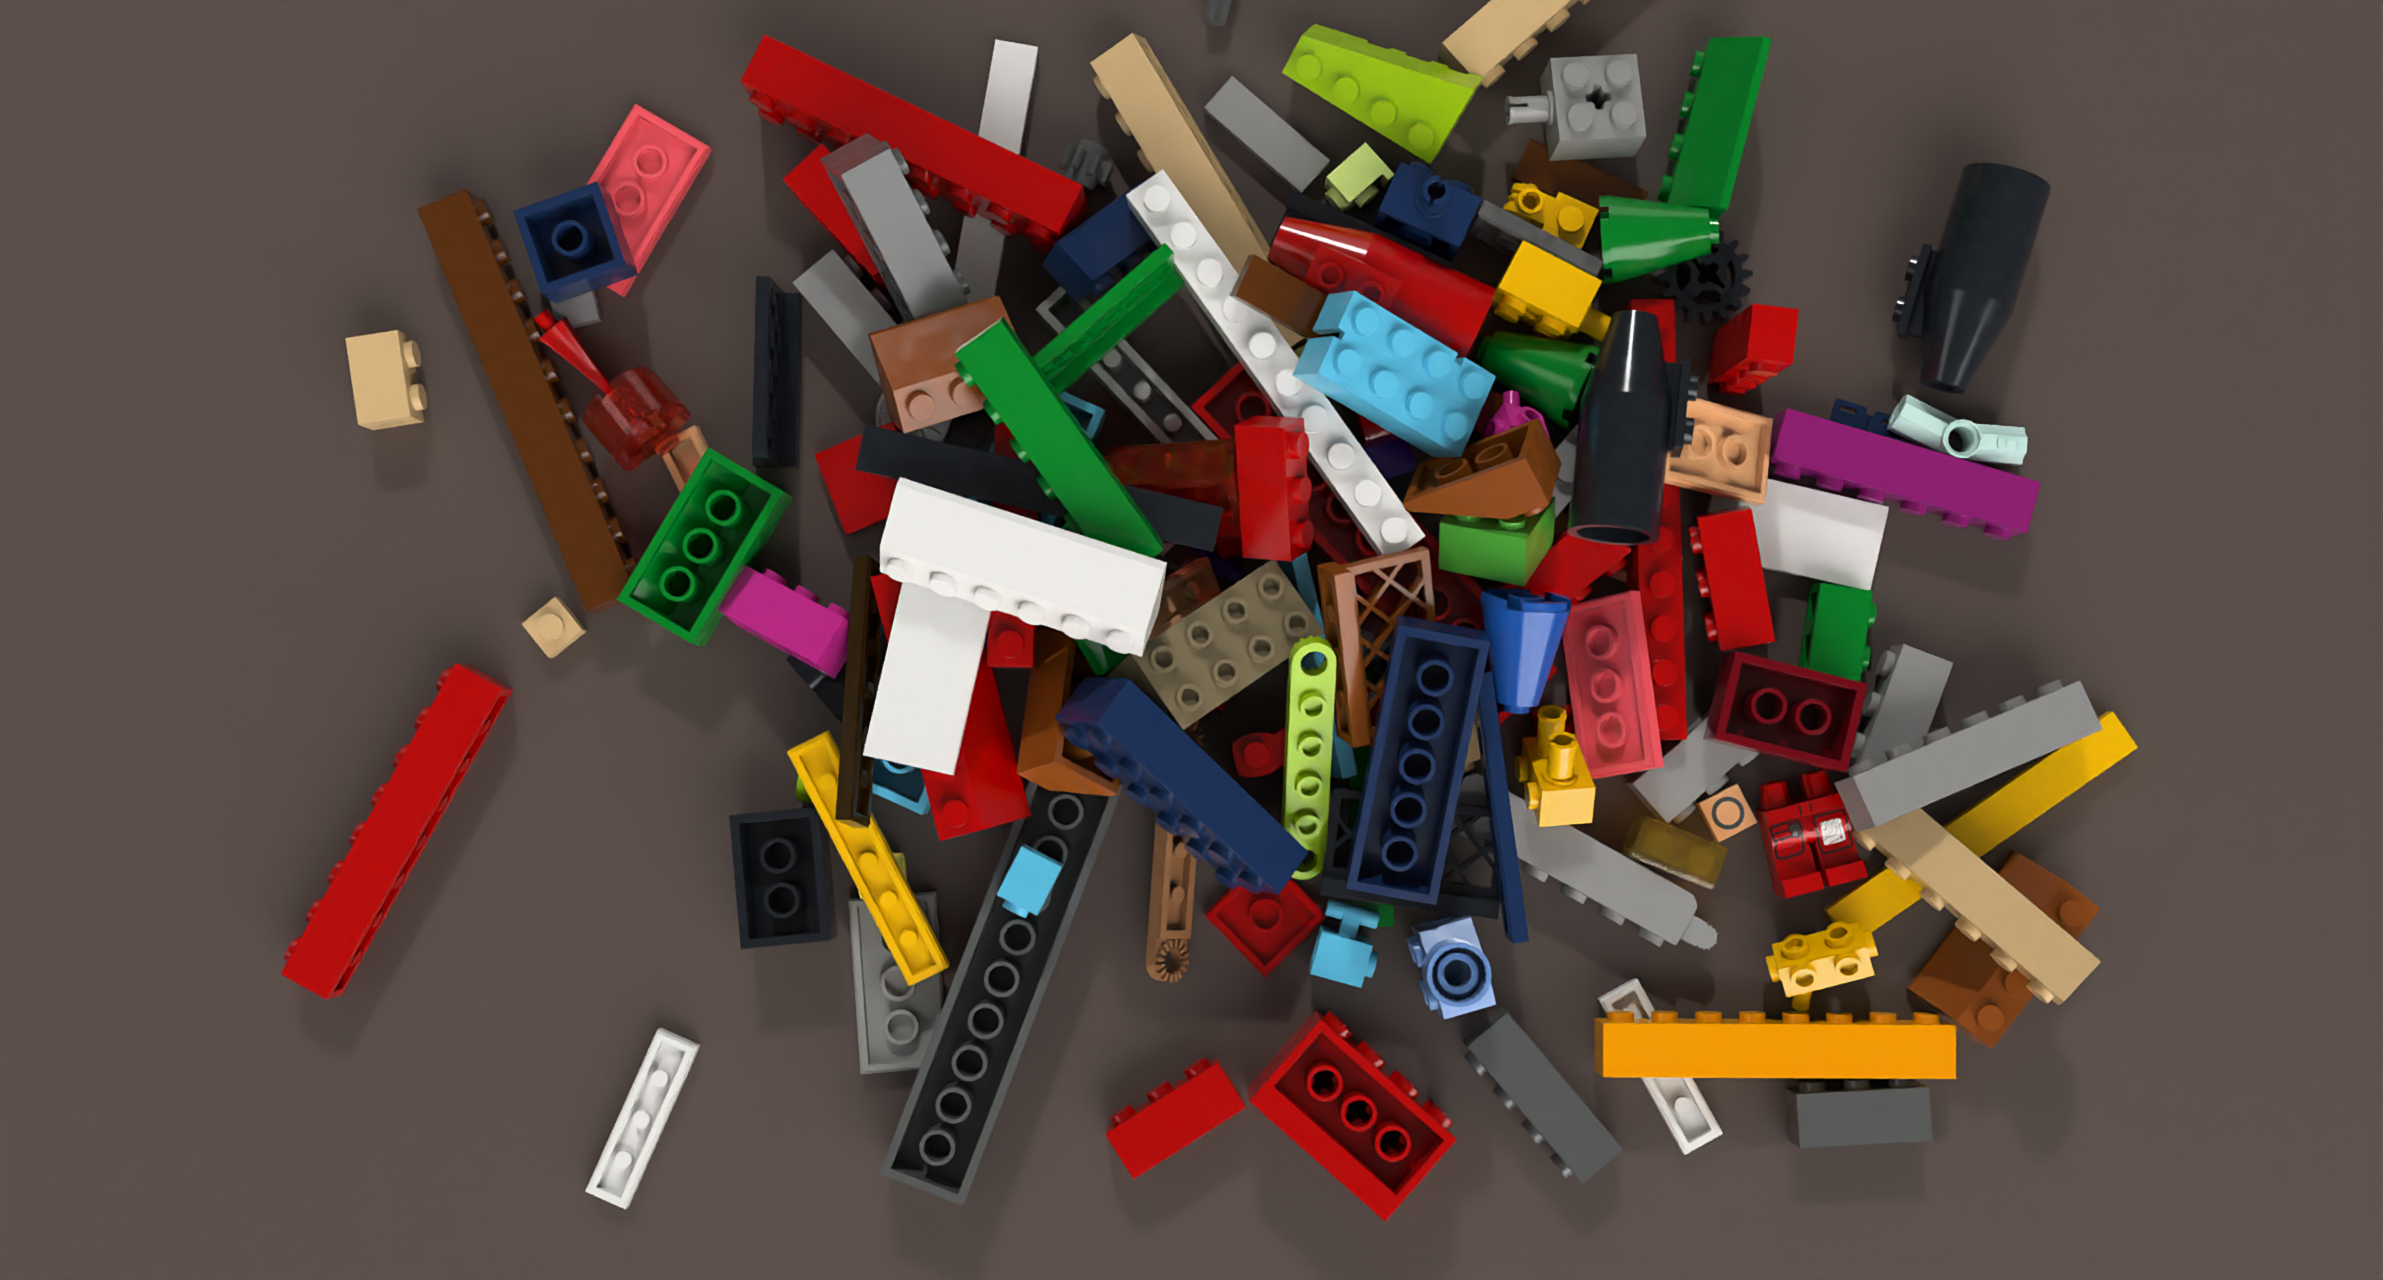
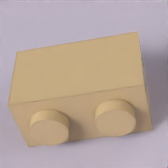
M399 330L345 338L358 425L371 430L424 422L422 410L427 408V396L423 385L418 383L416 367L421 365V355L419 347L415 341H412V337Z

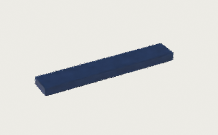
M1492 671L1484 672L1475 723L1504 934L1506 939L1515 944L1529 942L1493 676Z

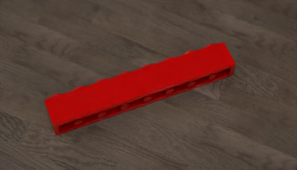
M455 663L453 668L448 667L440 676L436 684V690L439 693L431 707L429 705L426 706L418 715L414 724L417 732L409 745L405 744L396 754L392 764L396 768L388 783L384 782L374 793L371 800V805L374 808L367 821L360 822L354 829L349 839V844L352 845L345 860L341 859L332 868L327 878V882L331 885L323 899H317L309 909L305 921L309 924L301 938H295L284 954L283 959L287 963L280 974L326 1000L341 996L344 993L514 690L469 664Z

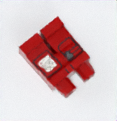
M1815 769L1798 774L1804 796L1791 800L1785 780L1779 779L1759 784L1761 808L1755 809L1757 821L1760 822V831L1774 893L1785 899L1824 889V885L1832 887L1868 877L1864 861L1859 858L1846 808L1839 792L1833 790L1825 769Z

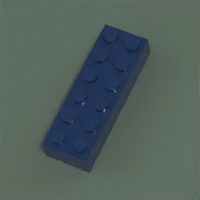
M1396 615L1346 869V889L1436 905L1490 646V640L1486 631Z
M1086 676L1054 718L1066 729L1063 734L1068 741L1082 750L1087 749L1097 758L1094 762L1097 768L1107 776L1114 779L1118 778L1127 786L1125 790L1127 796L1143 807L1148 806L1157 814L1155 818L1156 823L1173 835L1178 834L1186 842L1185 850L1199 861H1207L1216 870L1213 873L1214 877L1230 889L1242 887L1254 894L1262 891L1279 895L1307 855L1308 851L1130 679Z

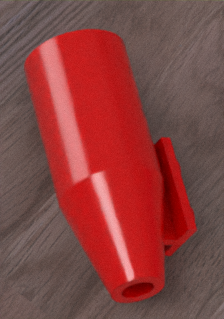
M1287 216L1284 218L1267 256L1286 273L1327 296L1328 294L1347 291L1358 292L1457 352L1456 358H1466L1497 291V289L1377 233Z

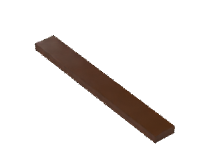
M1256 255L1248 256L1230 293L1232 298L1306 339L1329 336L1339 338L1340 333L1319 335L1312 331L1327 299V295ZM1490 389L1472 432L1479 436L1482 435L1488 420L1496 415L1503 404L1501 394Z

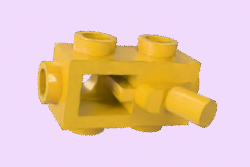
M1835 922L1830 924L1825 931L1805 936L1799 933L1787 935L1782 942L1772 944L1774 955L1766 956V962L1772 981H1782L1786 997L1793 996L1792 1007L1798 1011H1807L1810 1007L1812 991L1874 976L1870 958L1879 955L1871 930L1862 932L1859 922L1852 924Z

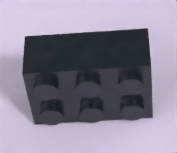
M816 807L729 815L741 949L823 942L836 938L838 934L829 833Z

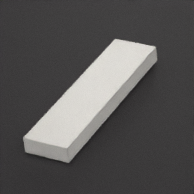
M1633 978L1597 998L1606 1016L1607 1011L1624 1010L1634 1012V1018L1651 1019V1011H1655L1637 978ZM1640 1077L1684 1155L1723 1134L1693 1078Z
M657 1029L585 1192L623 1209L629 1207L700 1048L699 1044L666 1029Z

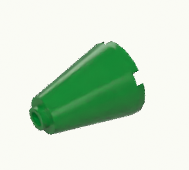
M1610 195L1599 196V207H1609V211L1600 212L1603 270L1612 269V272L1604 273V284H1615L1710 254L1711 244H1719L1718 217H1709V210L1707 208Z
M1497 330L1493 337L1485 336L1478 350L1477 359L1482 361L1481 367L1496 376L1495 381L1509 391L1519 392L1520 398L1559 427L1569 431L1575 423L1568 421V418L1572 412L1580 414L1581 398L1593 369L1592 365L1595 356L1598 355L1600 347Z

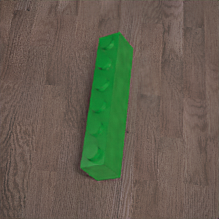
M1001 317L956 350L955 355L959 359L954 364L956 370L969 387L974 384L978 385L987 398L982 402L984 409L996 425L1004 422L1014 437L1009 442L1019 458L1024 463L1031 459L1041 475L1036 480L1051 501L1058 497L1068 512L1063 517L1073 533L1085 535L1086 537L1151 558L1164 550L1163 541L1004 317Z

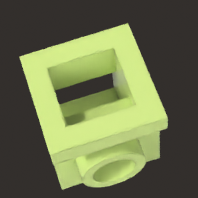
M1365 142L1326 177L1324 187L1327 192L1324 195L1332 207L1340 212H1348L1356 204L1363 208L1380 192L1376 186L1380 184L1384 190L1387 189L1395 174Z

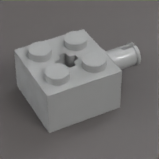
M1637 54L1550 58L1540 78L1541 95L1507 96L1505 99L1504 112L1509 114V116L1505 117L1507 125L1544 122L1549 161L1634 157L1647 137Z

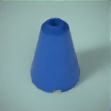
M1486 589V593L1481 592L1480 603L1484 631L1487 632L1490 640L1488 660L1493 676L1496 702L1503 704V711L1517 714L1529 713L1530 707L1538 706L1571 611V598L1545 591L1544 596L1531 594V589Z

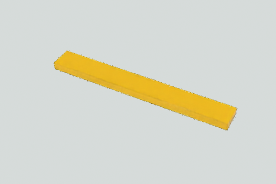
M2107 711L2098 717L2103 730L2045 754L1942 827L1980 858L2137 749L2138 746L2115 713ZM1885 865L1823 908L1832 923L1844 922L1852 924L1859 922L1862 932L1867 930L1873 932L1922 897L1919 892L1923 888L1910 877L1903 881Z

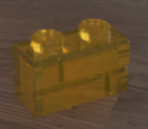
M1636 814L1621 854L1712 890L1728 848L1704 840V838L1649 816Z

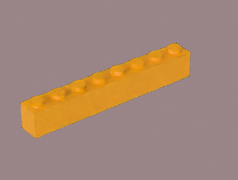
M1612 1010L1607 1011V1018H1594V1071L1602 1077L1956 1079V1025L1940 1020V1014L1932 1012H1914L1913 1020H1897V1014L1891 1012H1870L1869 1020L1853 1019V1013L1826 1012V1019H1809V1013L1786 1011L1782 1012V1019H1766L1765 1012L1740 1011L1739 1019H1722V1012L1695 1011V1019L1678 1018V1012L1651 1011V1019L1634 1018V1012Z

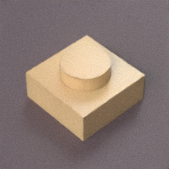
M556 596L522 623V626L548 658L557 656L587 631L562 599Z

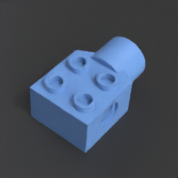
M1451 913L1411 925L1414 936L1407 937L1406 939L1413 962L1418 967H1422L1423 979L1419 980V985L1425 1005L1429 1006L1430 1011L1436 1010L1443 1019H1448L1496 1005L1491 985V967L1488 959L1483 954L1470 916Z

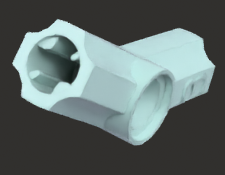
M1908 394L1903 396L1895 407L1887 427L1889 431L1923 448L1974 463L2020 466L2027 452L2028 437L2025 433V427L1977 424L1965 419L1957 420ZM1951 431L1958 433L1963 440V447L1960 452L1953 450L1949 445L1948 437Z

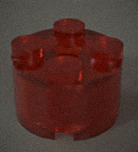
M644 366L633 368L614 378L608 383L613 390L603 400L596 394L584 412L583 422L626 472L634 470L644 460L656 453L659 456H664L668 452H672L680 441L676 434L679 433L691 415L686 406L654 370L652 372L648 367Z

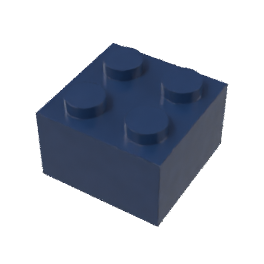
M598 182L513 211L541 293L557 304L638 275L611 194Z

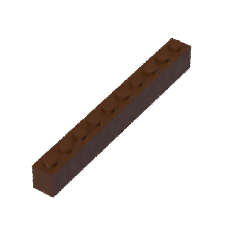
M463 189L418 208L419 215L585 611L597 614L621 604L622 602L618 601L617 598L639 562L636 557H629L623 543L629 540L626 529L618 516L612 517L607 502L612 500L610 491L601 476L596 478L590 462L595 461L592 448L584 436L579 438L573 422L578 421L576 410L568 397L562 398L557 386V382L562 380L560 372L551 357L546 358L540 343L542 341L539 338L544 335L542 329L533 320L535 319L534 317H528L523 303L528 301L526 291L517 277L512 279L507 267V263L512 261L510 253L504 241L500 237L496 239L490 224L495 222V218L490 206L484 198L479 199L467 189Z

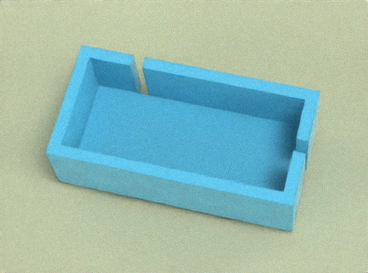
M1356 291L1328 294L1312 331L1319 335L1340 333L1339 338L1329 336L1308 339L1292 376L1432 457H1461L1496 376L1465 357L1456 358L1457 352Z

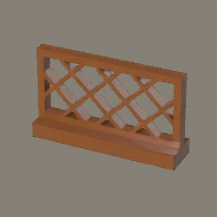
M1424 546L1342 565L1334 561L1317 565L1325 639L1332 646L1337 660L1334 703L1336 733L1338 737L1353 748L1369 745L1370 738L1373 737L1375 723L1371 724L1370 710L1381 696L1385 672L1378 682L1373 685L1366 680L1365 668L1375 654L1388 661V655L1379 650V648L1393 630L1396 615L1402 616L1413 601L1421 607L1423 620L1436 622L1429 549ZM1416 561L1418 575L1408 590L1395 582L1393 578L1403 564ZM1388 567L1385 573L1379 570ZM1372 571L1381 579L1365 600L1356 593L1355 575ZM1390 584L1404 595L1392 613L1387 616L1377 609L1375 604ZM1419 592H1420V599H1418V598L1416 597V595H1417ZM1357 601H1359L1362 604L1359 610ZM1370 611L1384 619L1385 623L1373 640L1368 642L1361 637L1360 626ZM1362 644L1367 647L1364 652H1363ZM1367 686H1368L1370 689H1372L1369 694H1368V692H1367Z

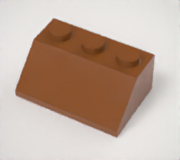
M998 295L868 334L890 419L904 434L984 409L982 402L987 398L977 384L969 387L954 366L959 361L955 352L960 346L1001 317L1005 318L1015 332Z

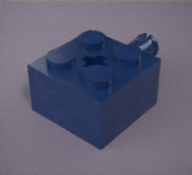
M1400 162L1378 210L1373 227L1452 262L1482 198L1474 195L1475 190L1463 182L1451 180L1449 183L1445 178L1444 181L1440 180V176H1434L1435 172L1421 163L1410 162V165Z

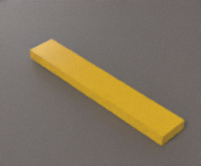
M827 730L790 748L787 754L908 986L949 968L950 963L872 812L869 828H853L835 820L840 750L830 731Z

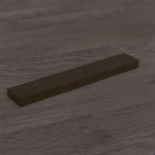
M869 555L854 556L835 820L853 828H869L874 758L864 756L863 752L880 682L883 624L870 577L884 573L880 572V563Z

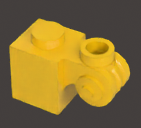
M1514 183L1511 188V195L1507 197L1508 202L1502 208L1579 249H1582L1599 209L1561 192H1558L1555 198L1538 190V187L1531 183Z

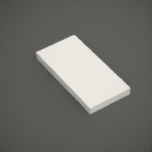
M1768 478L1765 504L1754 506L1710 494L1706 513L1740 506H1748L1752 509L1762 568L1832 585L1871 590L1889 507Z
M902 582L864 747V756L954 775L991 611L982 609L974 602L955 596H942L930 588L912 582Z

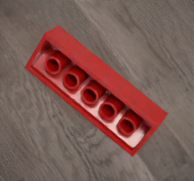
M880 574L870 577L887 643H889L902 582L892 579L887 574ZM984 642L954 775L921 768L940 841L1032 816L1022 777L1016 774L1018 762L993 668L987 666L988 649L986 642Z

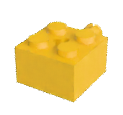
M1524 240L1507 264L1495 288L1497 291L1491 304L1496 307L1494 313L1502 319L1511 323H1517L1518 320H1521L1534 327L1532 332L1536 336L1564 341L1573 333L1577 334L1578 331H1581L1603 342L1612 318L1592 308V300L1602 283L1601 280Z

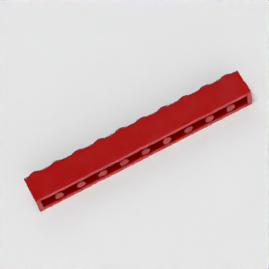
M1630 299L1618 309V311H1644L1656 315L1659 323L1665 362L1676 363L1674 299ZM1664 483L1659 540L1646 545H1627L1631 552L1625 556L1628 561L1625 565V572H1627L1626 591H1640L1660 741L1687 740L1680 487Z

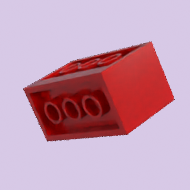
M1315 1009L1247 1087L1249 1102L1386 1222L1455 1143L1457 1139L1450 1130L1454 1123L1431 1099H1428L1424 1104L1416 1097L1420 1093L1415 1089V1085L1397 1069L1391 1075L1384 1070L1383 1067L1386 1063L1382 1060V1056L1364 1040L1358 1046L1350 1040L1349 1037L1352 1033L1348 1030L1349 1027L1335 1014L1329 1011L1323 1016ZM1329 1070L1331 1079L1326 1083L1320 1082L1316 1084L1314 1075L1318 1071L1324 1072ZM1363 1100L1364 1108L1361 1111L1349 1113L1348 1105L1351 1102ZM1396 1130L1397 1136L1394 1140L1383 1142L1382 1135L1385 1132Z

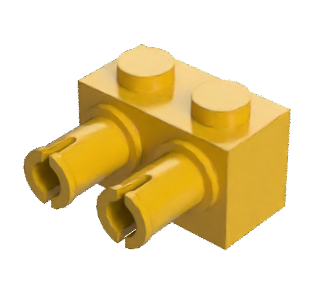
M1546 705L1538 710L1537 737H1524L1522 740L1521 756L1515 757L1516 779L1518 782H1524L1525 805L1528 810L1533 809L1539 827L1592 823L1596 787L1575 734L1564 732L1567 719L1566 711L1556 705Z

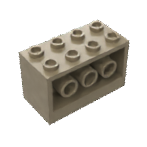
M1270 560L1147 642L1142 657L1130 654L1107 677L1130 679L1182 730H1185L1288 659L1290 649H1293L1295 642L1298 643L1301 638L1306 639L1310 635L1313 637L1321 636L1325 631L1275 560Z

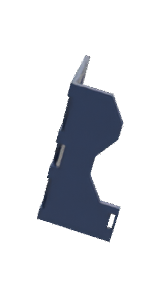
M1836 398L1830 421L1902 441L1901 436L1887 429L1888 425L1882 424L1883 419L1889 420L1891 415L1877 411L1874 416L1870 415L1869 417L1866 414V407ZM1841 405L1856 410L1855 415L1841 411Z

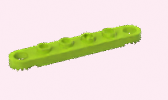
M1312 635L1306 639L1301 638L1298 643H1294L1293 649H1290L1289 677L1287 681L1281 826L1306 850H1311L1315 853L1313 855L1314 859L1311 858L1310 863L1309 861L1306 862V865L1301 863L1291 876L1298 880L1313 878L1323 870L1328 834L1337 660L1333 648L1328 641L1322 639L1321 636L1313 637ZM1313 651L1323 653L1325 655L1324 663L1321 662L1320 667L1316 666V669L1312 667L1309 670L1308 667L1304 668L1301 665V660L1307 653Z

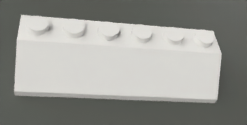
M902 477L899 478L880 544V572L887 574L896 581L912 582L930 588L942 596H955L974 602L985 610H998L1019 617L1028 624L1045 625L1063 631L1071 638L1088 639L1106 645L1117 653H1131L1140 657L1143 655L1159 613L1167 568L1166 562Z

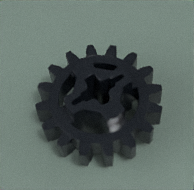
M1719 231V244H1711V252L1715 253L1714 255L1701 256L1662 268L1665 270V273L1659 274L1655 278L1656 284L1665 285L1666 290L1658 296L1659 299H1674L1675 313L1679 309L1685 312V323H1689L1695 315H1698L1701 326H1706L1710 323L1712 314L1721 322L1728 317L1726 308L1736 312L1742 306L1737 297H1746L1751 291L1749 287L1742 284L1743 281L1753 276V271L1742 269V264L1749 256L1748 254L1736 255L1734 250L1739 244L1736 239L1728 245L1723 243V231ZM1726 265L1730 271L1731 283L1726 279ZM1705 270L1710 276L1707 282L1701 284L1697 278ZM1676 271L1682 276L1681 290L1677 284ZM1696 298H1707L1711 303L1714 301L1716 303L1703 305L1695 303L1693 300Z

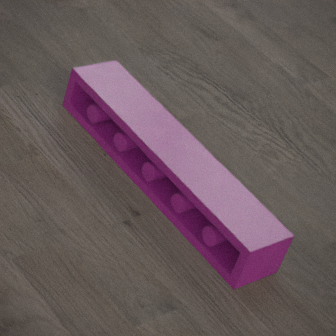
M1789 408L1776 414L1772 428L1769 466L1775 467L1773 473L1789 479H1799L1800 475L1817 479L1816 486L1830 491L1841 492L1842 487L1858 491L1857 498L1871 503L1883 504L1884 499L1900 504V511L1916 516H1925L1926 512L1942 516L1941 522L1957 528H1968V524L1984 528L1983 535L1998 540L2009 541L2011 536L2028 532L2041 482Z

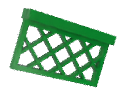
M1166 243L1162 244L1032 357L1059 396L1185 287V282L1174 271V252Z

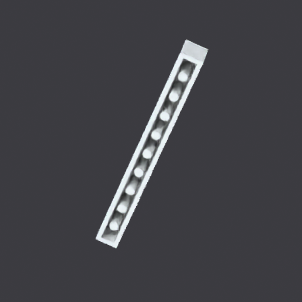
M1162 169L1126 195L1128 207L1158 248L1166 243L1174 252V271L1185 282L1186 288L1279 417L1304 418L1305 433H1307L1309 438L1307 457L1376 554L1382 556L1408 550L1425 537L1424 533L1409 512L1405 510L1402 502L1326 396L1292 376L1299 358L1271 319L1230 296L1239 277L1238 273L1165 171Z

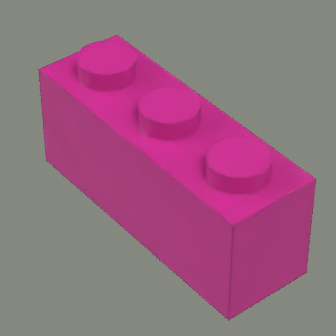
M745 566L717 610L736 626L835 679L847 660L850 613L834 603H830L828 608L818 604L820 600L818 596L800 585H797L794 591L785 586L787 581L768 568L759 573Z

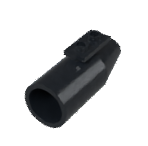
M1972 163L1964 166L1937 251L1932 250V245L1923 243L1920 255L1911 256L1905 275V281L1911 282L1907 297H1898L1892 322L1898 323V337L1907 339L1908 335L1922 338L1920 382L1923 385L1946 393H1964L2012 316L2051 191L2050 184L2043 178L2026 170L2003 164Z
M1623 310L1612 315L1581 398L1567 529L1570 535L1579 539L1612 545H1646L1657 542L1660 534L1667 452L1671 453V457L1680 458L1683 444H1692L1694 418L1686 417L1687 402L1696 401L1699 374H1690L1692 359L1682 358L1681 363L1665 362L1658 318L1652 313Z

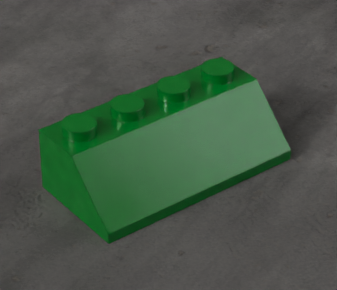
M1765 36L1710 38L1701 51L1695 50L1688 71V75L1694 77L1691 92H1684L1677 117L1684 118L1680 134H1673L1667 151V158L1673 160L1669 175L1663 174L1660 180L1656 200L1663 203L1707 208L1709 210V217L1719 218L1728 210L1772 38Z
M708 447L617 600L687 642L705 647L723 617V614L717 610L744 567H753L792 502L793 497Z

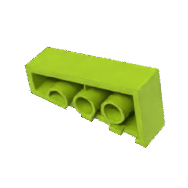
M1314 24L1302 34L1282 71L1289 78L1429 164L1432 163L1442 150L1484 77L1473 73L1464 74L1449 69V66L1435 61L1427 62L1406 55L1407 52L1394 48L1386 49L1368 43V40L1318 24Z

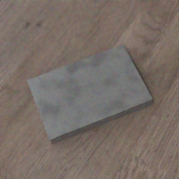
M1486 200L1483 202L1467 232L1471 237L1510 257L1513 256L1524 240L1594 277L1597 276L1604 262Z

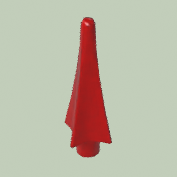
M546 308L533 319L545 332L539 340L584 374L616 406H624V398L599 368L566 316L558 321Z

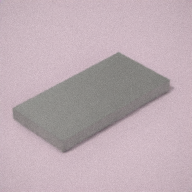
M937 891L914 893L941 945ZM860 897L849 898L860 1074L919 1070L945 1003L943 971L908 986L865 901Z

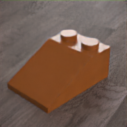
M1537 418L1466 445L1461 457H1434L1419 463L1402 504L1406 511L1498 519H1510L1521 514L1525 517L1533 516L1543 511L1550 504L1562 463L1540 419Z

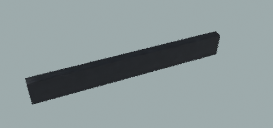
M865 424L855 470L897 480L902 477L933 488L1058 517H1063L1068 512L1058 497L1051 501L1036 480L1041 473L1033 463H1024L1022 460ZM1123 484L1163 541L1213 552L1223 507Z

